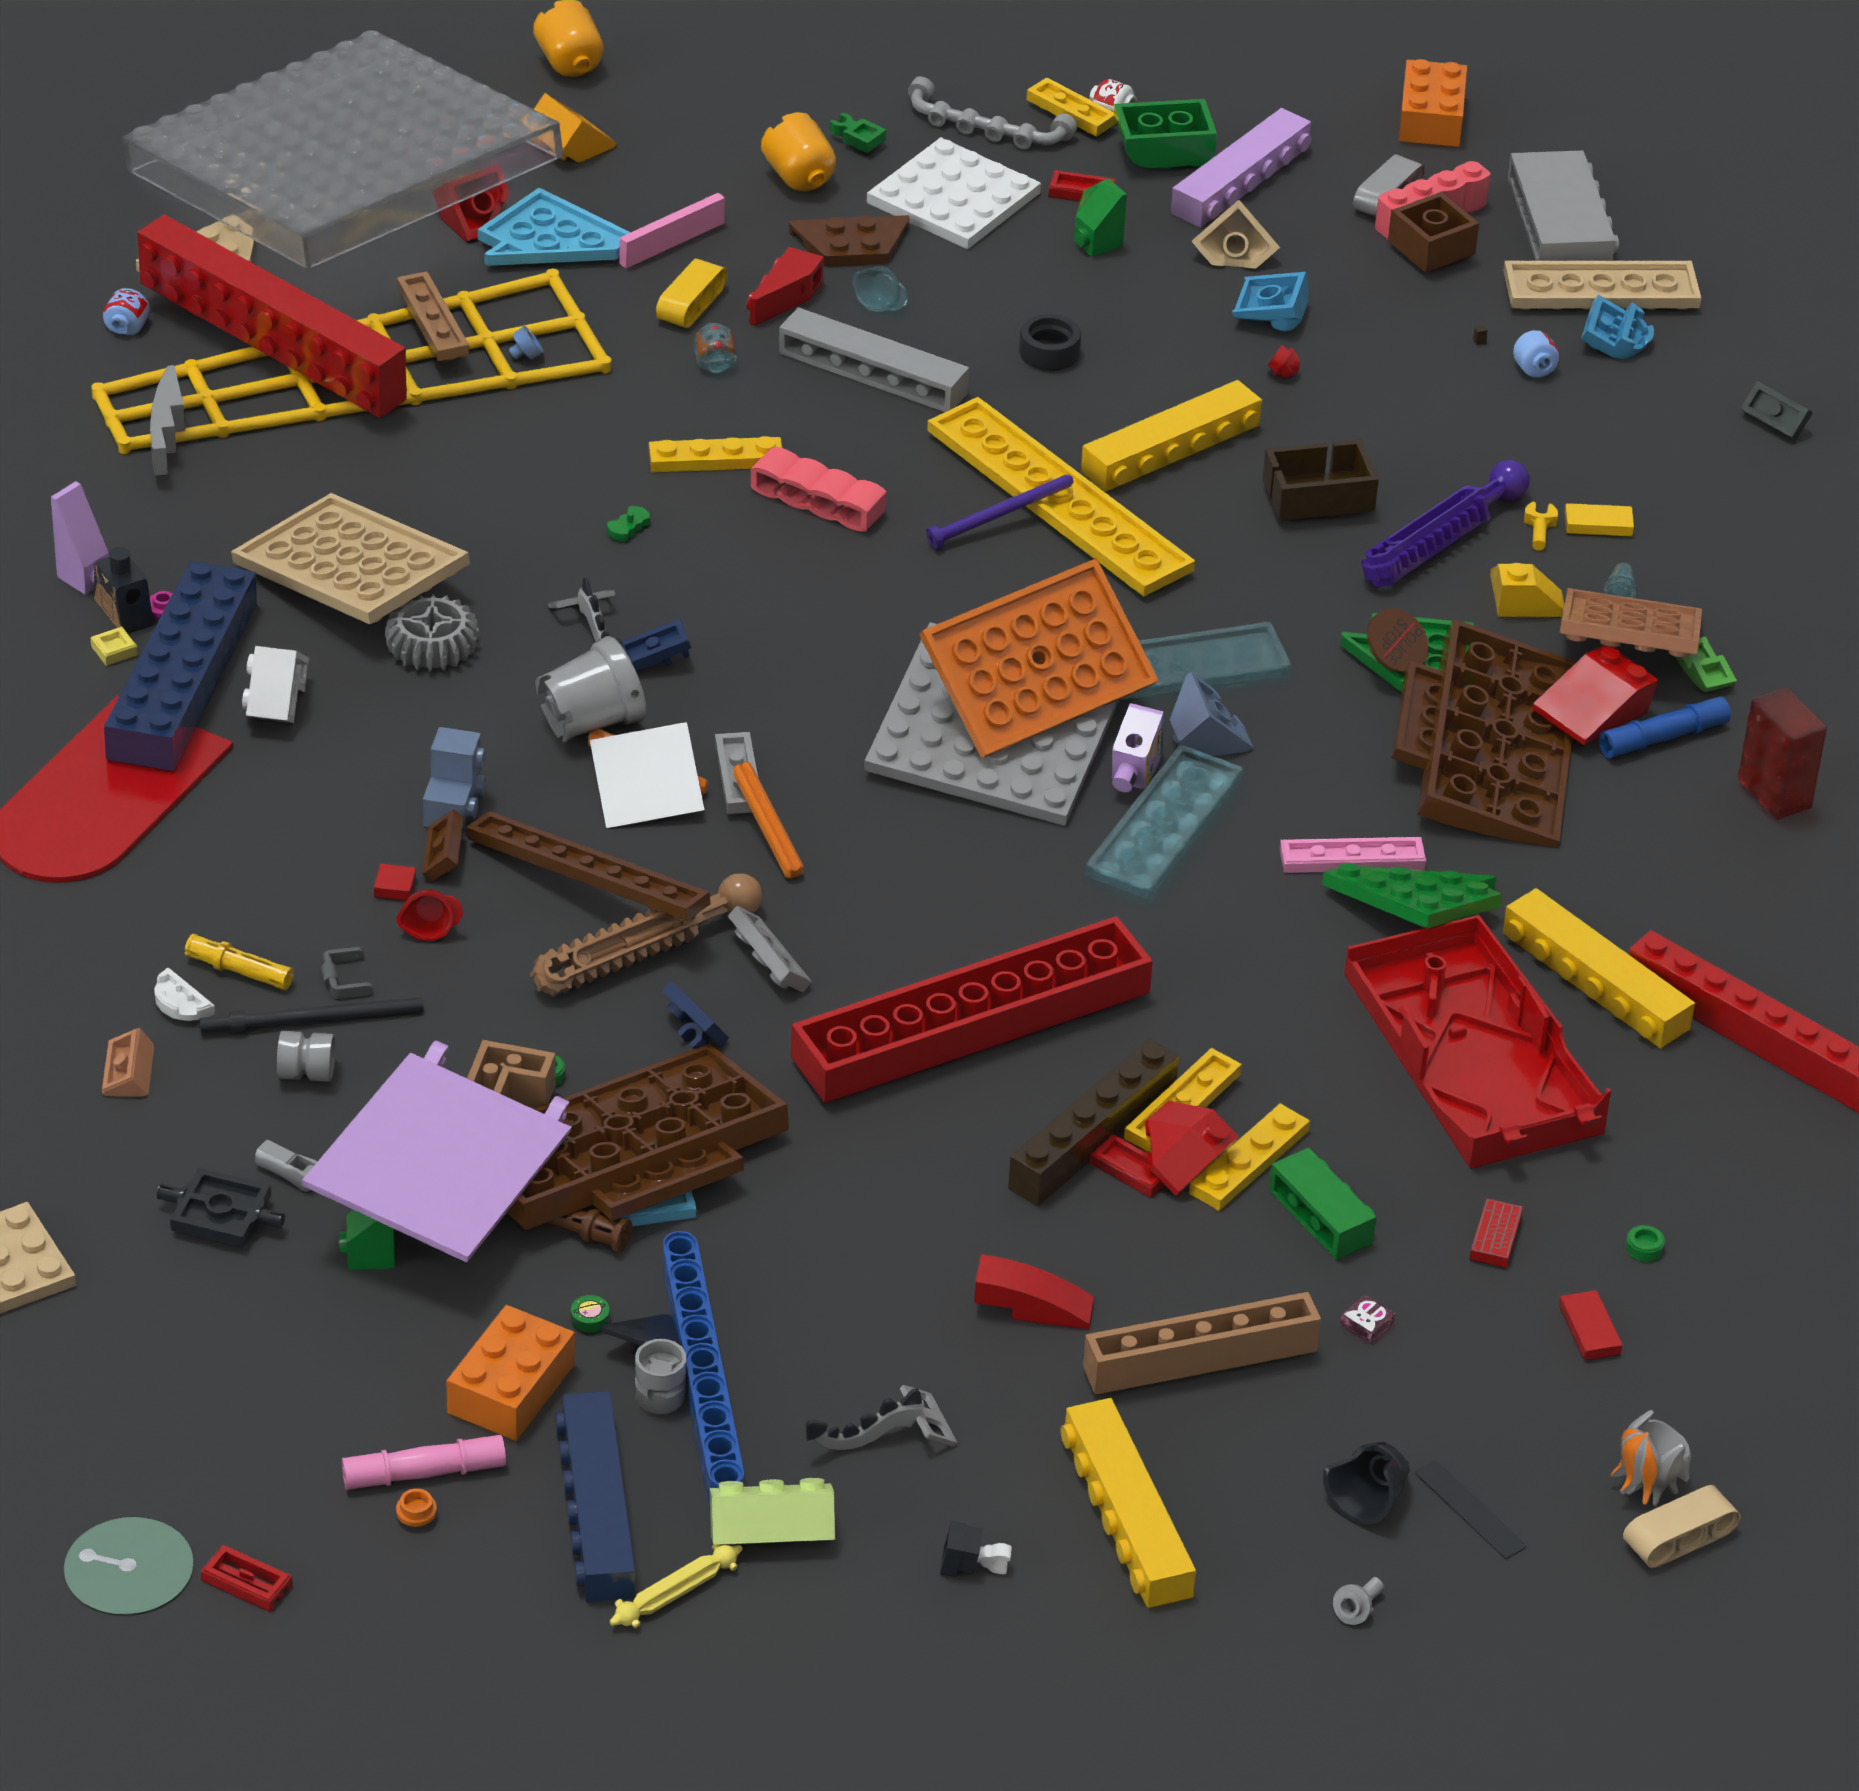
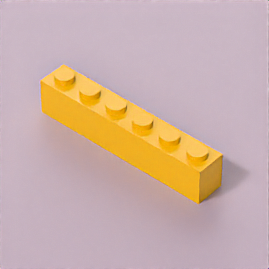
M1239 380L1233 381L1083 445L1081 472L1104 492L1260 426L1262 399Z
M1535 888L1506 906L1502 931L1504 935L1550 967L1563 979L1576 986L1589 998L1602 1005L1615 1017L1628 1024L1644 1038L1662 1048L1690 1030L1695 1002L1543 892Z
M1112 1398L1066 1408L1065 1425L1061 1426L1062 1442L1065 1448H1071L1074 1454L1077 1474L1079 1477H1085L1088 1483V1494L1093 1506L1098 1505L1101 1510L1104 1530L1107 1535H1113L1116 1542L1118 1559L1121 1564H1126L1130 1571V1581L1134 1592L1141 1594L1147 1608L1193 1598L1196 1569Z

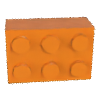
M1407 59L1398 141L1459 147L1467 65H1459L1454 62L1438 63L1429 62L1424 59Z
M505 1305L446 1380L447 1413L517 1441L574 1367L575 1332Z

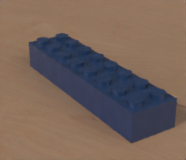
M189 561L104 725L105 755L107 760L171 771L175 770L257 605L256 572L242 570L237 567L230 568L206 562Z

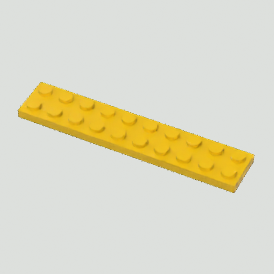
M979 397L928 420L927 431L1013 497L1063 475H1071L1074 481L1071 487L1026 507L1091 557L1097 558L1100 564L1143 597L1194 572V559Z

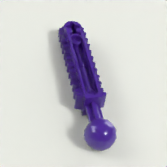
M1511 459L1498 462L1489 474V483L1483 487L1464 486L1376 546L1366 551V559L1361 561L1365 580H1372V584L1375 587H1386L1396 583L1400 578L1484 521L1490 520L1489 505L1498 499L1504 501L1520 499L1530 487V474L1526 467Z

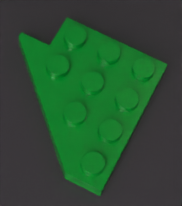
M1352 863L1340 864L1339 868L1323 873V886L1427 929L1501 907L1502 893L1494 891L1496 877L1492 875L1466 874L1456 871L1411 870L1404 867L1358 866Z

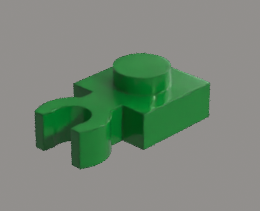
M840 113L839 122L835 120L830 121V133L836 136H843V142L860 151L869 153L886 140L887 129L863 118L856 122L849 114Z

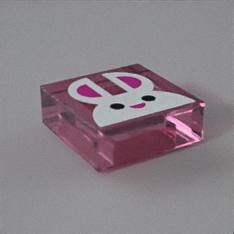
M1364 1294L1341 1314L1340 1324L1371 1343L1394 1323L1396 1313Z

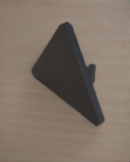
M668 1314L602 1325V1333L631 1342L630 1353L633 1355L636 1354L641 1345L654 1339H668L680 1345L672 1316Z

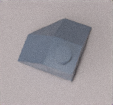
M1192 672L1185 677L1170 718L1175 732L1173 738L1177 745L1184 751L1191 750L1200 758L1249 752L1253 745L1242 722L1236 715L1231 717L1225 706L1219 702L1222 698L1215 689Z

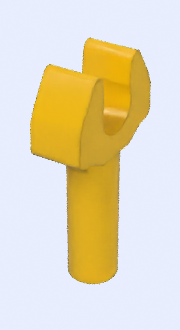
M1531 502L1525 508L1523 523L1533 526L1532 547L1538 551L1543 550L1546 546L1547 528L1557 526L1558 510L1551 503L1548 505L1547 513L1544 514L1536 512L1535 502Z

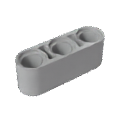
M1398 154L1393 155L1359 186L1353 200L1354 209L1376 217L1378 197L1391 189H1403L1406 185L1423 179L1425 166Z

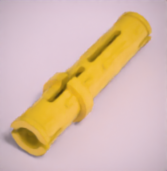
M192 934L185 945V955L187 957L212 964L216 970L224 971L226 969L282 990L289 988L294 977V969L292 967L280 965L259 956L233 948L231 943L225 941L218 943L197 934Z

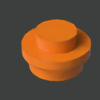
M410 1489L404 1492L396 1505L398 1519L408 1526H424L430 1523L437 1514L435 1500L429 1492L423 1489Z

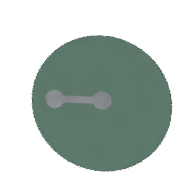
M141 1517L118 1518L94 1526L73 1543L65 1559L64 1576L71 1592L84 1604L96 1610L112 1614L141 1613L164 1605L183 1590L192 1574L193 1554L186 1539L177 1530L165 1523Z

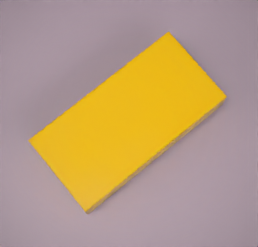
M1565 504L1564 515L1566 533L1633 536L1634 523L1631 506Z

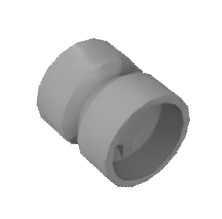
M281 1031L277 1049L278 1079L300 1080L303 1074H306L310 1081L331 1082L335 1065V1034L312 1033L309 1038H305L302 1032Z
M668 1339L647 1341L638 1348L635 1354V1400L642 1409L654 1414H667L676 1411L683 1405L686 1399V1352L678 1343Z

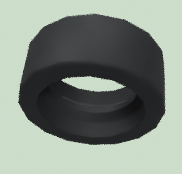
M1041 314L1029 318L1022 324L1019 352L1028 364L1041 369H1063L1072 365L1079 358L1081 331L1072 319L1056 314ZM1056 339L1064 343L1050 345L1040 343L1037 340Z

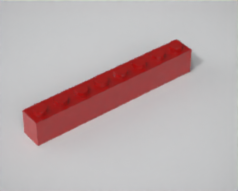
M1652 930L1630 947L1629 955L1695 1002L1692 1017L1694 1020L1859 1113V1046Z

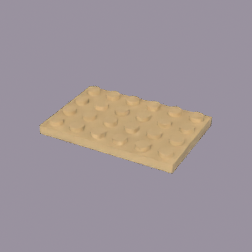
M333 493L326 495L231 551L234 564L254 571L256 574L367 624L378 622L383 616L406 605L411 599L423 592L429 591L436 584L448 577L454 576L459 570L470 564L467 551Z

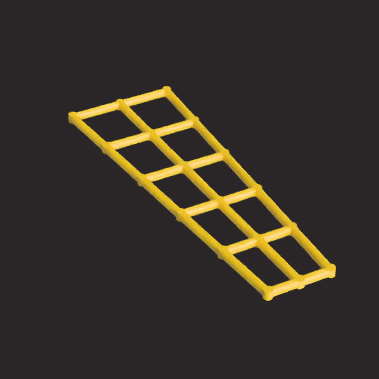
M552 268L548 269L546 273L470 292L460 291L457 295L443 298L449 310L462 308L477 334L476 336L466 337L469 343V350L485 348L500 376L420 389L406 367L407 400L400 405H420L424 401L501 388L515 389L519 385L597 372L607 374L611 372V357L607 356L585 320V314L579 310L561 280L559 271ZM549 285L568 316L524 326L534 336L574 328L578 331L594 360L515 373L497 344L515 341L513 334L523 326L491 332L474 304ZM407 307L383 314L372 313L367 318L357 321L391 339L384 326L412 320L414 317ZM429 345L406 350V363L436 357ZM253 346L200 360L189 359L184 364L175 366L177 379L189 377L197 394L182 397L184 410L203 406L212 424L185 428V431L175 432L176 443L215 436L225 438L233 433L310 420L319 422L324 421L328 417L364 412L366 410L350 401L322 404L311 384L314 381L289 368L291 374L210 390L201 372L268 356ZM166 368L104 384L98 382L91 386L92 398L96 401L105 419V425L109 427L118 445L119 453L128 454L132 450L151 447L150 434L129 437L122 423L151 417L153 403L115 410L108 396L158 384ZM297 386L309 407L227 421L217 403Z

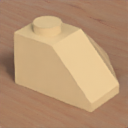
M1237 200L1191 241L1208 262L1216 266L1257 268L1280 248L1240 200Z

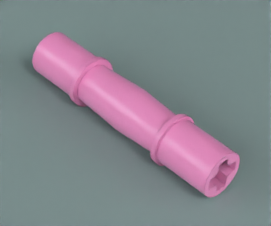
M502 1435L468 1440L457 1439V1442L452 1444L421 1446L392 1453L381 1450L380 1453L342 1458L341 1461L345 1489L351 1490L385 1484L386 1486H391L392 1481L424 1479L461 1471L462 1475H465L471 1471L505 1467L506 1454Z

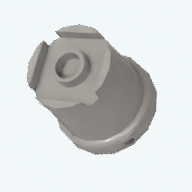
M610 636L593 643L590 651L549 673L537 677L535 681L537 695L546 691L545 703L541 704L543 713L558 738L563 736V742L599 728L603 729L619 723L631 725L641 722L647 715L644 692L635 668L620 643ZM637 690L636 694L631 696L632 691Z

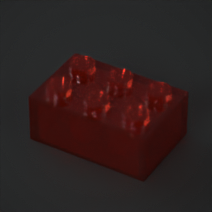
M1787 687L1752 698L1740 768L1738 770L1740 783L1777 820L1812 808L1827 727Z

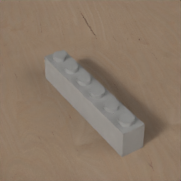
M799 307L779 327V354L943 412L955 408L968 394L969 367Z

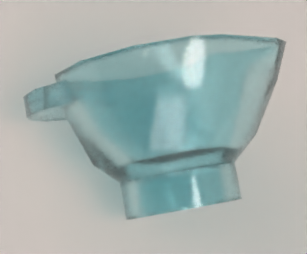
M877 265L858 271L852 276V284L859 302L868 310L876 312L885 310L896 311L907 302L906 288L900 284L898 276L887 267Z

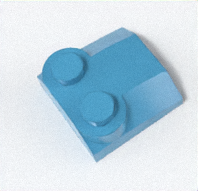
M1306 272L1245 277L1237 304L1232 311L1233 318L1270 322L1274 329L1283 332L1295 329L1301 322L1309 301V282Z

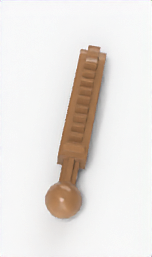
M732 874L722 881L718 894L710 897L711 904L690 920L678 919L675 916L649 908L645 916L641 912L637 913L633 918V922L627 917L621 922L620 926L613 923L608 928V932L601 928L595 934V937L591 933L587 934L583 938V943L576 938L570 944V947L564 943L559 947L558 952L553 948L550 949L546 954L540 955L535 960V966L530 973V977L533 978L539 992L548 993L551 997H555L562 992L564 994L568 993L572 988V984L576 988H580L585 982L584 979L592 983L597 978V974L604 978L610 972V969L616 973L621 969L622 963L628 968L635 962V959L642 962L647 957V953L654 957L660 951V948L664 952L668 951L672 943L678 947L684 941L686 943L692 942L699 934L698 928L702 923L725 913L729 915L736 906L753 914L756 913L763 899L761 885L754 877L748 874ZM563 967L564 971L561 973L560 976L557 973H555L560 971Z

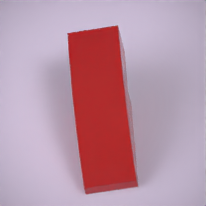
M981 1254L975 1282L974 1303L1013 1308L1012 1319L1089 1330L1094 1296L1052 1273L1031 1265Z

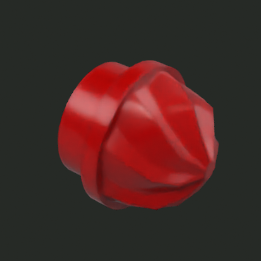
M1281 345L1267 366L1273 370V375L1288 378L1298 373L1300 359L1293 348L1288 350Z

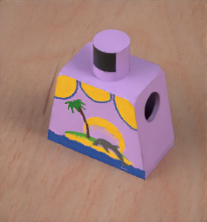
M1130 703L1112 751V785L1117 790L1130 792L1133 787L1140 789L1147 787L1163 755V711ZM1139 736H1140V737L1142 738V740H1143V743H1142L1141 746H1140V745H1136V742H1137V739H1138Z

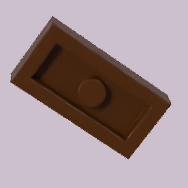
M454 809L428 826L422 875L431 882L443 874H450L459 862L458 856L464 817Z

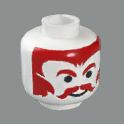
M1105 79L1099 86L1095 85L1089 96V100L1114 112V104L1137 103V97L1134 95L1131 86L1112 79Z

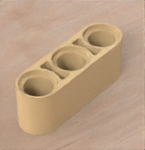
M1708 1485L1638 1516L1625 1528L1623 1539L1649 1568H1656L1730 1534L1739 1524L1741 1514L1714 1485Z

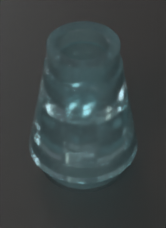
M1619 563L1614 567L1604 584V594L1630 598L1636 597L1637 586L1633 568L1629 564Z

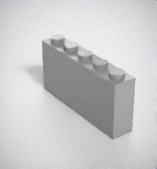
M1584 151L1511 153L1508 181L1535 261H1613L1614 254H1617L1619 251V239L1617 235L1613 234L1612 219L1606 215L1605 199L1600 198L1599 183L1593 179V166L1591 162H1587Z

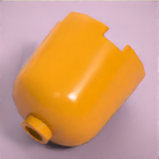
M576 0L557 1L554 3L555 8L545 14L543 12L538 14L533 23V34L550 65L556 72L566 77L584 76L592 72L599 65L604 52L603 41L589 11L583 7L581 2Z
M795 112L782 117L784 122L777 125L774 129L769 127L761 139V151L787 186L795 191L802 192L816 190L823 186L833 175L836 156L817 123L807 113Z

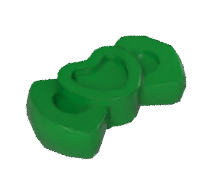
M629 506L627 514L621 515L619 520L607 522V534L612 540L626 542L636 532L642 531L643 526L650 525V514L643 507Z

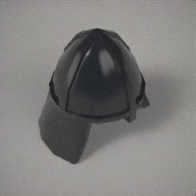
M1385 1442L1364 1444L1355 1450L1351 1457L1323 1468V1484L1328 1499L1338 1513L1351 1522L1362 1525L1379 1523L1389 1514L1392 1505L1403 1491L1410 1472L1409 1461L1395 1447Z

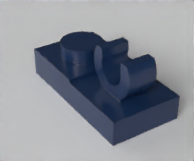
M681 619L623 640V649L630 658L635 671L645 669L659 663L663 659L667 665L672 664L670 657L681 652L684 658H688V650L692 648Z
M670 981L665 986L662 993L671 1001L666 1007L681 1022L686 1018L691 1021V1023L683 1025L678 1034L686 1042L696 1035L695 1039L689 1044L693 1049L707 1045L709 1037L720 1047L729 1039L715 1022L673 981Z

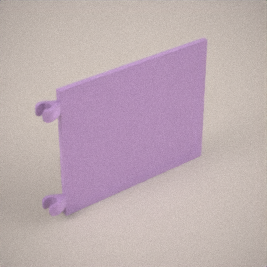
M434 1041L424 1059L409 1053L302 1179L301 1185L464 1262H468L569 1135L571 1126L563 1123L566 1119L564 1111L569 1106V1101L555 1096L545 1114L443 1068L446 1062L444 1054L448 1051L449 1046L439 1041Z

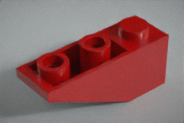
M788 247L781 258L778 257L775 260L769 274L763 276L760 286L756 291L750 293L747 300V310H750L749 324L756 326L810 300L823 283L824 257Z

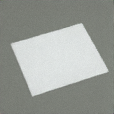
M687 722L590 740L606 828L704 810Z

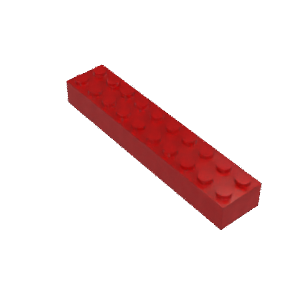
M165 214L137 232L140 284L379 418L407 400L406 348Z
M1115 916L791 1024L790 1057L821 1100L827 1103L1149 994L1153 960L1121 920Z

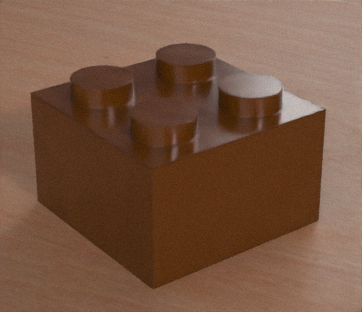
M1439 192L1391 210L1388 242L1426 273L1476 254L1479 223L1444 193Z

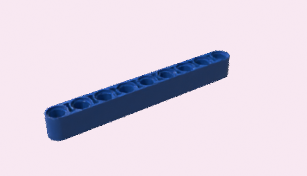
M676 1231L668 1234L663 1240V1277L673 1323L680 1345L686 1352V1394L707 1502L710 1506V1488H719V1483L725 1481L743 1482L744 1487V1468L698 1242L691 1233Z

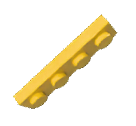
M763 436L760 438L662 440L649 442L651 472L751 469L770 448H782L781 437Z
M1210 1048L1125 1128L1124 1139L1151 1153L1150 1137L1146 1136L1145 1122L1169 1101L1206 1108L1241 1075L1242 1064Z
M1280 1103L1190 1182L1189 1194L1220 1211L1309 1132L1310 1120Z

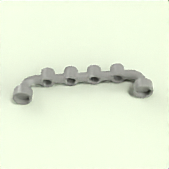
M921 76L916 77L908 88V94L913 107L918 112L928 115V121L932 125L941 127L946 120L956 122L957 129L963 134H971L974 128L985 130V136L993 142L1000 141L1003 135L1013 137L1014 144L1020 149H1028L1032 142L1051 145L1061 140L1068 141L1077 130L1076 120L1068 114L1057 115L1050 126L1051 132L1044 133L1037 131L1033 125L1028 123L1017 126L1009 124L1001 116H994L992 119L979 116L978 112L971 108H967L964 111L951 109L949 104L944 101H938L935 104L928 103L935 92V86L928 78Z

